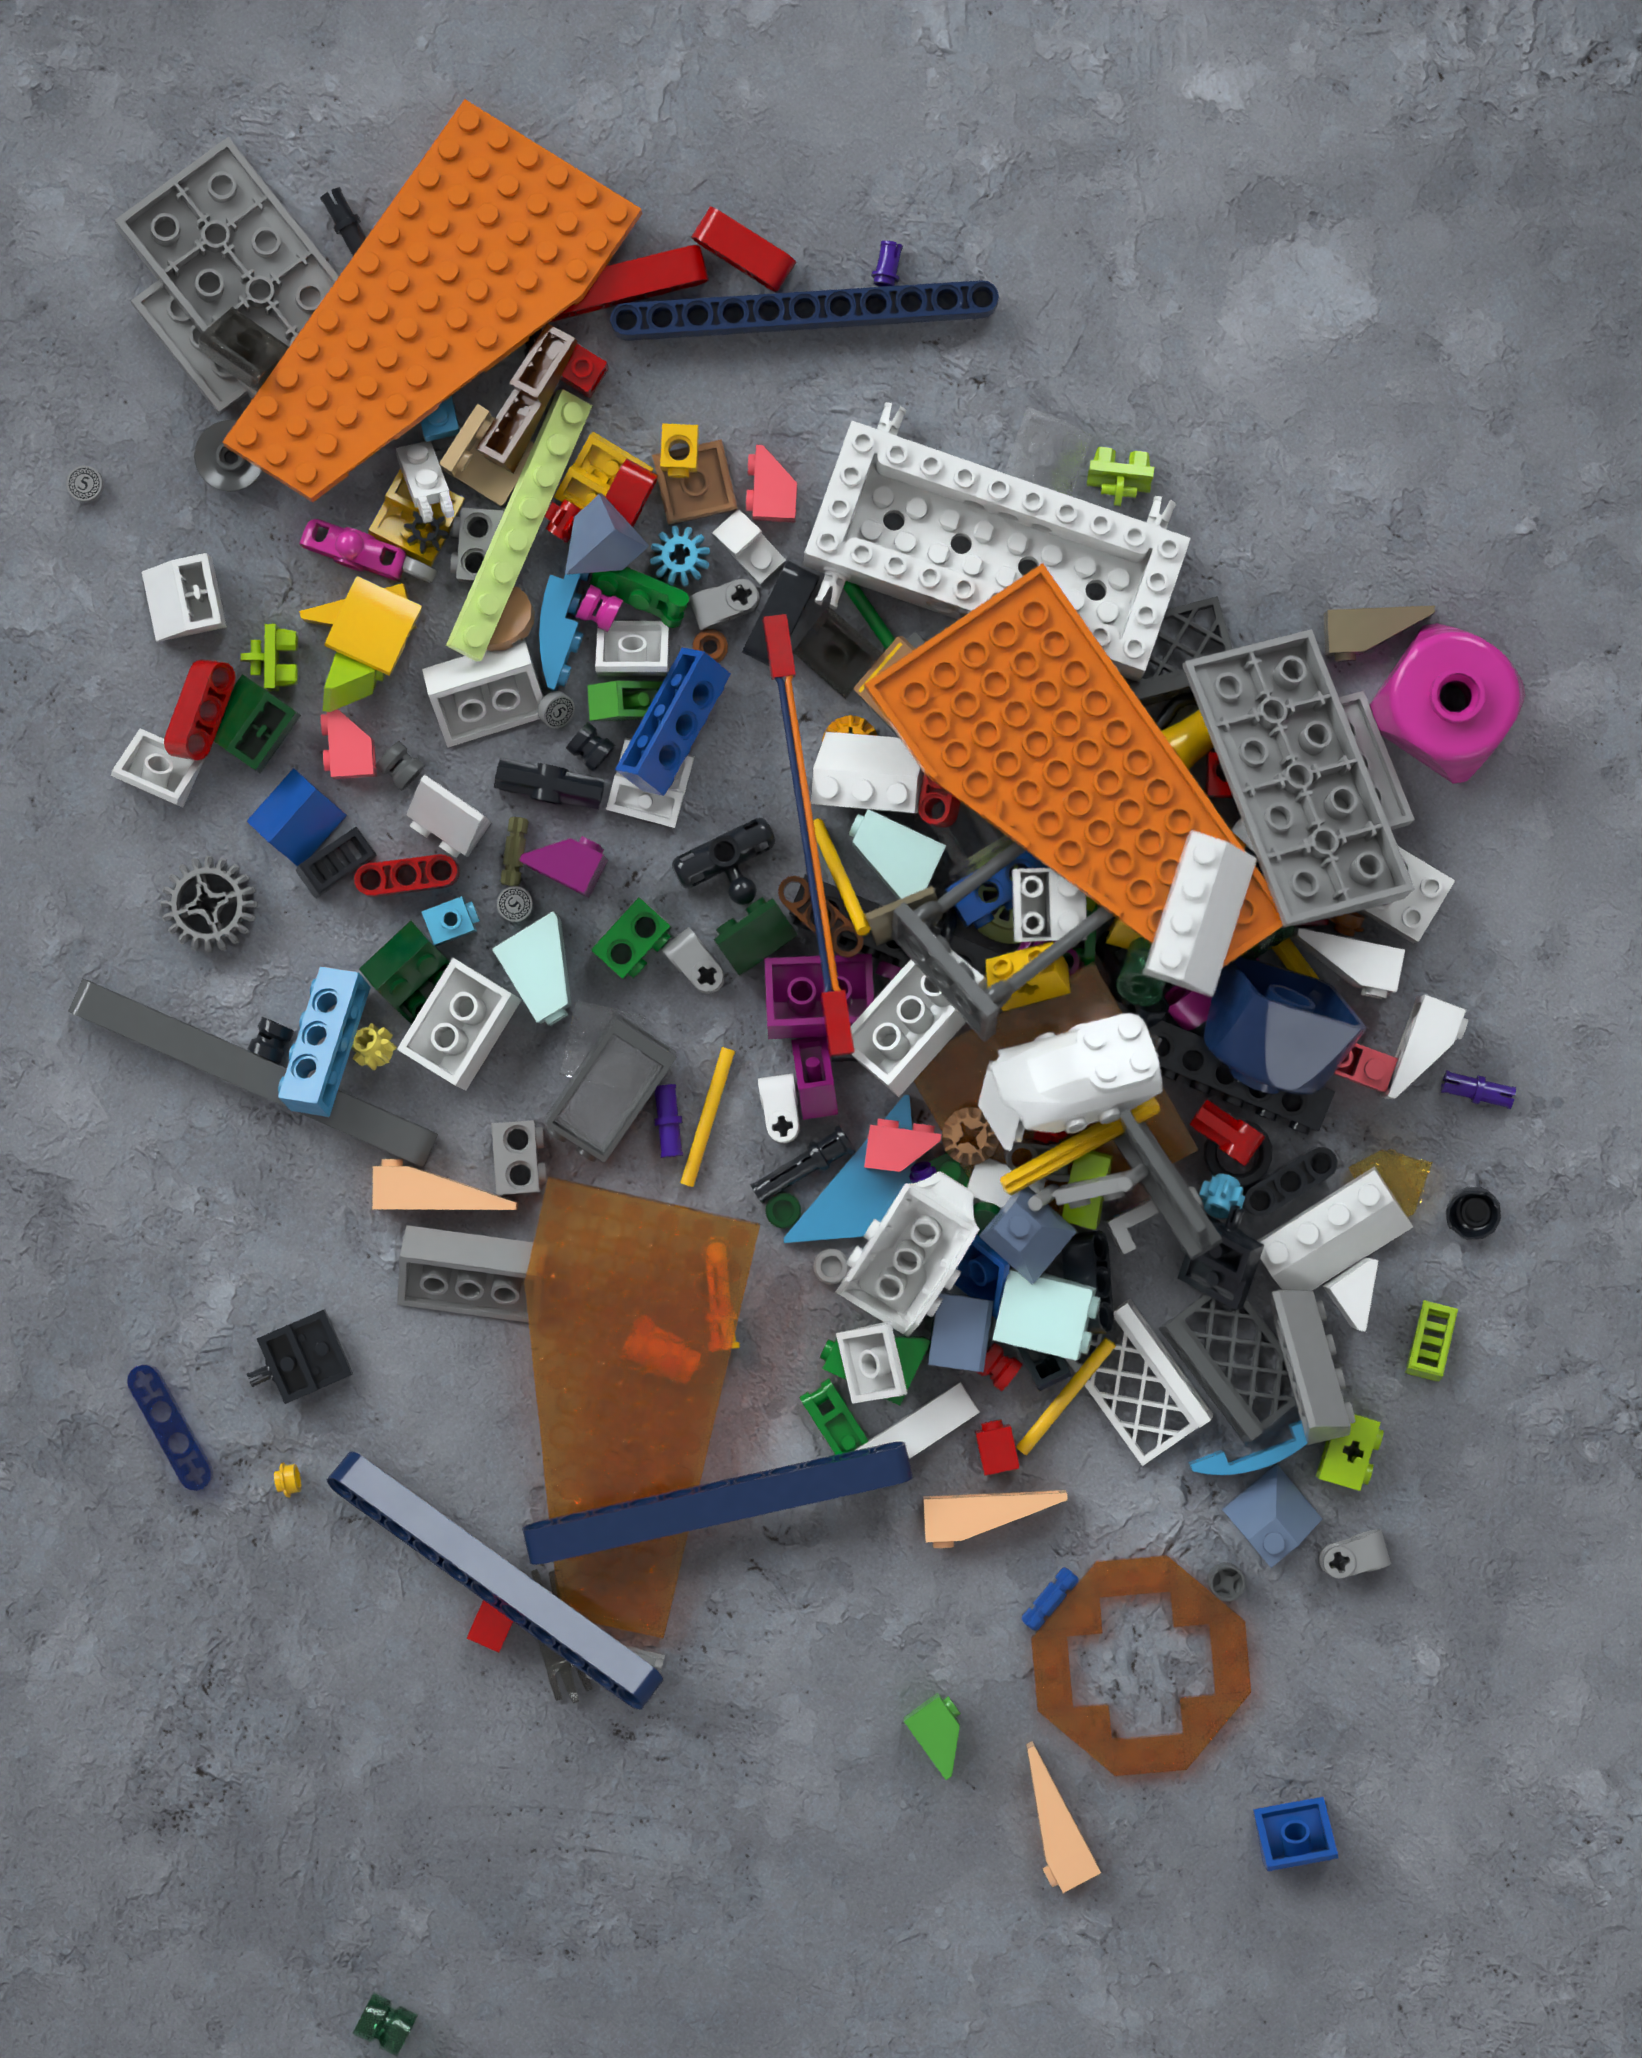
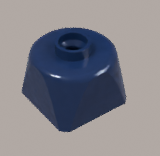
M1240 955L1221 969L1209 1008L1204 1041L1209 1051L1230 1067V1073L1237 1080L1251 1088L1270 1094L1278 1093L1280 1090L1296 1094H1312L1323 1088L1367 1027L1332 985L1311 976Z

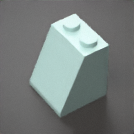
M869 809L865 816L857 815L849 832V836L854 837L852 846L898 900L927 888L946 847L942 843Z
M553 911L492 948L536 1022L542 1024L546 1021L547 1025L550 1026L568 1016L565 1009L572 1005L562 923L558 914Z
M1011 1268L1006 1279L992 1340L1077 1361L1080 1359L1081 1353L1087 1354L1089 1351L1092 1333L1087 1332L1090 1318L1096 1319L1100 1305V1298L1095 1297L1097 1288L1042 1273L1037 1281L1031 1284L1018 1271Z

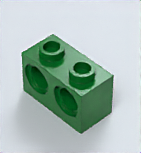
M638 897L591 951L623 980L628 975L634 979L647 965L643 958L653 948L658 952L670 940L672 936L667 932L671 929V926ZM651 918L655 921L656 931L651 937L643 938L637 934L636 925L640 919ZM619 944H626L632 950V957L626 964H617L612 958V951Z

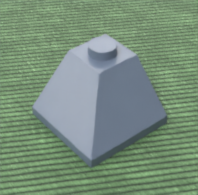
M1028 1186L1011 1196L979 1237L1029 1283L1034 1284L1077 1231L1048 1204L1038 1211L1031 1210L1028 1201L1036 1193Z
M1277 1464L1222 1508L1224 1513L1271 1568L1294 1550L1322 1520L1321 1516Z

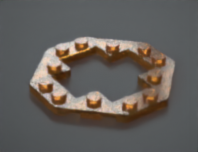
M1168 1555L1095 1561L1046 1622L1031 1637L1037 1711L1114 1776L1187 1770L1251 1693L1245 1620ZM1170 1592L1173 1627L1209 1625L1215 1694L1179 1697L1181 1733L1112 1738L1108 1703L1073 1706L1067 1636L1103 1633L1100 1598Z

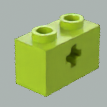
M1354 1413L1355 1423L1350 1424V1435L1325 1442L1316 1477L1361 1491L1362 1484L1368 1485L1371 1479L1374 1465L1370 1464L1369 1460L1372 1450H1379L1384 1430L1379 1429L1381 1422ZM1354 1440L1355 1447L1360 1449L1358 1455H1352L1350 1460H1347L1348 1455L1343 1452L1344 1446H1351Z

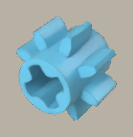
M1217 1174L1212 1177L1210 1182L1203 1181L1199 1196L1203 1198L1204 1210L1209 1215L1220 1219L1228 1217L1231 1205L1240 1206L1241 1209L1245 1200V1196L1242 1195L1243 1188L1240 1187L1239 1181L1227 1174Z

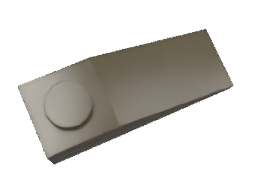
M1435 605L1327 610L1324 613L1325 656H1334L1335 662L1356 661V655L1367 652L1435 613Z

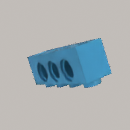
M320 967L317 978L311 983L308 1006L306 1011L301 1014L296 1043L290 1048L289 1065L285 1076L281 1078L278 1086V1098L290 1111L330 1117L371 988L359 972ZM333 1005H336L331 1012H328ZM326 1037L323 1043L317 1045L322 1038ZM316 1070L311 1077L306 1078L311 1071Z

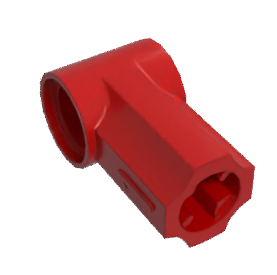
M1207 1099L1189 1123L1193 1129L1220 1146V1150L1243 1166L1247 1165L1265 1139V1136L1241 1119L1236 1120Z

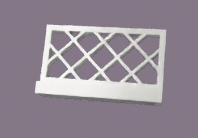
M1128 1299L1114 1310V1320L1117 1321L1124 1331L1122 1345L1115 1344L1116 1347L1114 1348L1121 1350L1118 1369L1100 1366L1096 1370L1097 1372L1117 1375L1114 1394L1100 1392L1094 1385L1096 1372L1084 1386L1138 1461L1144 1466L1192 1431L1211 1421L1213 1413L1131 1299ZM1103 1334L1098 1335L1097 1340H1091L1090 1345L1097 1348L1102 1341ZM1127 1338L1130 1339L1135 1347L1126 1346ZM1125 1351L1139 1353L1145 1360L1143 1374L1122 1370ZM1065 1358L1075 1373L1084 1364ZM1148 1366L1153 1371L1155 1376L1147 1375ZM1121 1376L1142 1379L1139 1398L1118 1395ZM1146 1380L1159 1382L1166 1389L1164 1403L1143 1399ZM1169 1395L1176 1403V1405L1168 1404ZM1105 1398L1113 1400L1112 1408L1107 1403ZM1117 1400L1138 1404L1135 1423L1120 1421L1115 1414ZM1142 1405L1163 1408L1160 1427L1139 1424ZM1167 1409L1182 1412L1190 1424L1179 1431L1165 1429ZM1125 1427L1134 1429L1133 1437ZM1138 1429L1159 1433L1157 1446L1146 1454L1143 1453L1136 1443ZM1163 1434L1172 1435L1162 1442Z

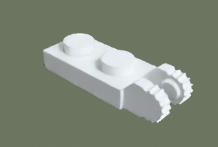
M431 441L396 448L400 468L414 506L419 509L423 522L433 521V512L430 504L439 502L445 517H453L454 509L449 489Z

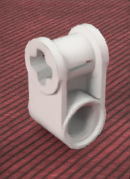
M794 1074L758 1078L760 1100L765 1114L768 1134L779 1143L792 1142L800 1132L797 1109L798 1098ZM785 1117L788 1123H793V1128L787 1131L788 1136L782 1137L779 1131H774V1126L779 1124V1118Z

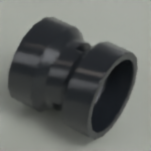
M587 722L572 738L566 749L574 756L581 755L585 766L594 772L609 756L616 745L608 738L598 737L597 729Z
M261 1017L258 1024L259 1033L256 1038L251 1040L248 1050L280 1064L284 1056L283 1047L286 1042L291 1040L294 1030Z

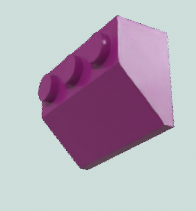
M581 836L579 842L570 838L524 853L519 861L526 867L589 898L608 859L603 855L604 849H602L601 845Z
M857 954L852 958H842L839 955H834L839 987L841 990H845L851 1026L874 1001L872 954ZM820 956L765 958L768 1039L827 1037L821 1002V993H824L825 986Z

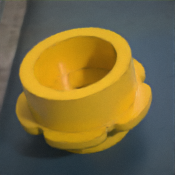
M281 1463L279 1471L274 1472V1483L277 1492H283L287 1498H290L292 1493L301 1492V1476L296 1464L285 1465V1463Z

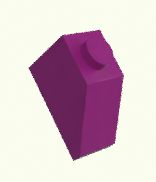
M827 1037L791 1040L803 1120L838 1115Z

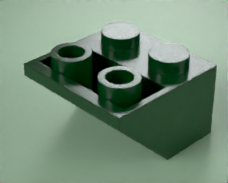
M242 674L233 687L214 742L258 773H261L301 715Z
M763 897L758 899L745 909L748 913L745 918L739 922L731 918L716 929L719 936L714 941L739 977L798 936L773 898L767 902Z
M410 920L366 961L359 970L372 986L412 1025L451 961Z

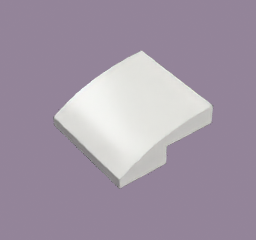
M626 738L624 741L620 759L631 741L629 738ZM688 754L674 777L673 784L667 790L665 796L641 791L624 776L616 772L606 810L675 828L695 756Z

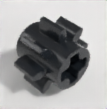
M413 511L415 519L413 524H404L406 531L413 532V535L407 540L408 545L411 546L418 543L421 554H424L429 547H434L435 550L440 551L438 543L440 538H449L448 532L439 528L446 523L445 517H439L436 520L432 516V522L424 523L421 515ZM426 524H431L432 530L435 533H429L427 538H422L421 532L418 529H425Z

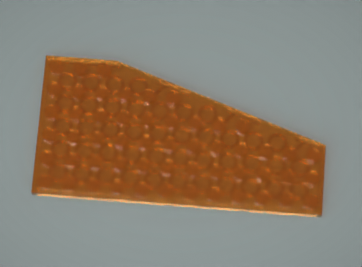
M548 1176L524 1285L549 1519L700 1485L760 1223ZM689 1531L554 1561L557 1597L594 1624L664 1638Z

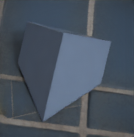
M602 493L596 496L574 517L565 575L623 570L649 547L646 541Z

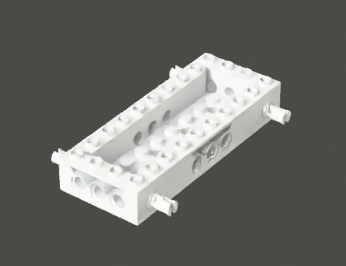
M885 403L877 429L851 420L804 553L803 566L825 573L815 603L821 606L828 592L832 591L829 609H837L845 581L959 620L1023 577L1018 570L1019 563L1023 560H1032L1037 566L1042 563L1045 565L1121 675L1140 682L1146 670L1191 539L1190 537L1166 530L1173 509L1176 506L1174 501L1170 500L1163 514L1160 515L1162 497L1154 496L1147 522H1143L898 437L899 428L906 414V409L901 406L893 420L890 421L892 403ZM890 513H897L903 518L904 525L899 530H889L884 525V517ZM963 536L970 541L971 549L964 554L956 553L951 547V541L955 537ZM1091 583L1101 584L1105 589V597L1098 601L1091 600L1086 595V587Z

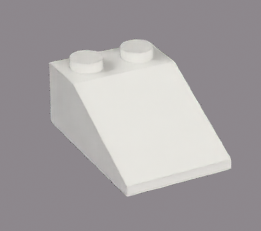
M426 775L420 780L406 814L413 820L410 824L411 828L428 838L430 833L443 840L439 847L455 858L460 853L468 857L492 823L484 815Z
M1301 928L1292 931L1291 939L1351 986L1361 988V995L1382 999L1386 998L1387 994L1397 992L1405 953L1404 949Z
M1428 995L1416 997L1394 1056L1398 1058L1387 1091L1381 1092L1380 1097L1395 1099L1448 1050L1455 1040L1462 1039L1468 1024V1019L1463 1018L1466 1012L1465 1009Z

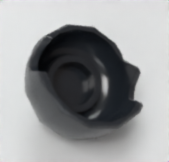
M1465 1187L1456 1192L1447 1205V1225L1449 1229L1455 1231L1465 1240L1484 1239L1495 1232L1501 1221L1500 1203L1487 1189L1482 1187Z

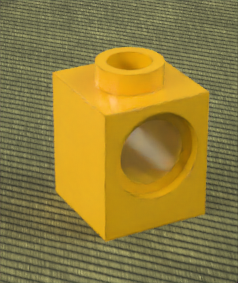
M662 423L660 467L661 471H668V477L689 478V472L697 473L698 425ZM677 443L687 445L690 449L689 455L683 460L673 459L669 454L673 445Z

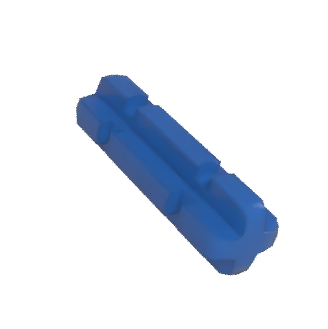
M1064 1567L1055 1576L1057 1579L1055 1583L1050 1582L1033 1602L1034 1608L1031 1609L1029 1607L1022 1615L1021 1620L1034 1631L1039 1630L1045 1622L1043 1618L1046 1615L1049 1617L1067 1596L1065 1593L1067 1589L1071 1591L1078 1583V1577L1068 1568Z

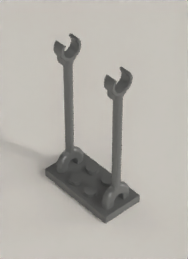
M1013 842L937 901L927 902L915 911H912L904 902L893 910L892 938L984 1042L996 1033L998 1010L1006 1004L1016 990L1113 917L1103 907L1099 908L1010 978L998 981L983 991L974 981L975 975L970 967L963 961L958 963L950 954L952 950L947 941L940 935L935 937L930 930L937 924L942 914L1026 851L1016 842Z

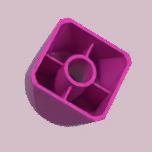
M1436 623L1420 628L1369 706L1381 736L1454 784L1468 781L1498 747L1520 713L1525 699V691L1522 679L1516 668L1499 649L1477 635ZM1446 683L1455 685L1462 691L1465 697V709L1463 711L1451 712L1442 706L1440 692Z

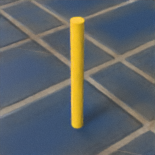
M815 819L813 822L816 841L857 934L860 936L866 935L871 930L824 821L822 819Z
M721 1047L681 1178V1184L691 1187L695 1185L735 1054L734 1050Z
M1105 1337L1017 1444L1016 1448L1026 1456L1113 1351L1116 1345L1110 1339Z

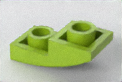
M1092 1150L1074 1160L1068 1184L1110 1175L1113 1156ZM1103 1195L1090 1198V1204L1077 1208H1070L1069 1203L1064 1204L1062 1218L1068 1223L1096 1230L1100 1224Z

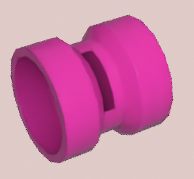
M591 585L576 617L583 621L592 620L597 623L598 628L608 632L623 600L616 596L608 597L602 594L601 589ZM600 599H602L603 602L596 616H593Z

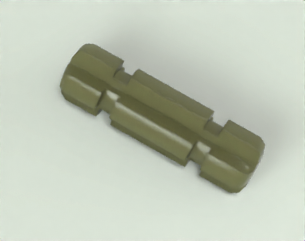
M513 816L509 819L507 831L510 832V836L506 837L503 859L505 870H502L500 880L501 884L505 886L520 885L521 872H519V868L523 864L519 859L525 851L526 839L524 834H527L529 823L526 818Z

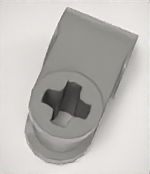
M738 579L721 586L697 592L689 596V601L699 629L703 631L721 626L732 619L753 612L759 605L760 596L752 582ZM740 588H744L747 593L752 592V595L747 597L748 604L742 605L740 601H734V598L738 597L737 590Z
M689 927L684 929L661 949L681 974L684 973L701 993L714 994L722 988L725 978L721 967ZM703 969H706L708 972L717 971L713 976L716 981L713 985L707 982L702 985L699 983L702 980L700 972Z
M1381 1529L1369 1530L1356 1534L1351 1538L1328 1544L1323 1547L1318 1557L1321 1569L1338 1579L1378 1570L1391 1565ZM1334 1553L1345 1558V1560L1340 1562L1339 1569L1329 1565V1562L1334 1560Z

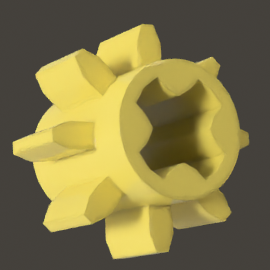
M370 1023L369 1027L357 1030L351 1048L356 1052L353 1059L361 1067L367 1065L372 1070H376L377 1066L388 1064L393 1051L396 1050V1046L389 1041L393 1035L385 1027L379 1029L373 1023Z

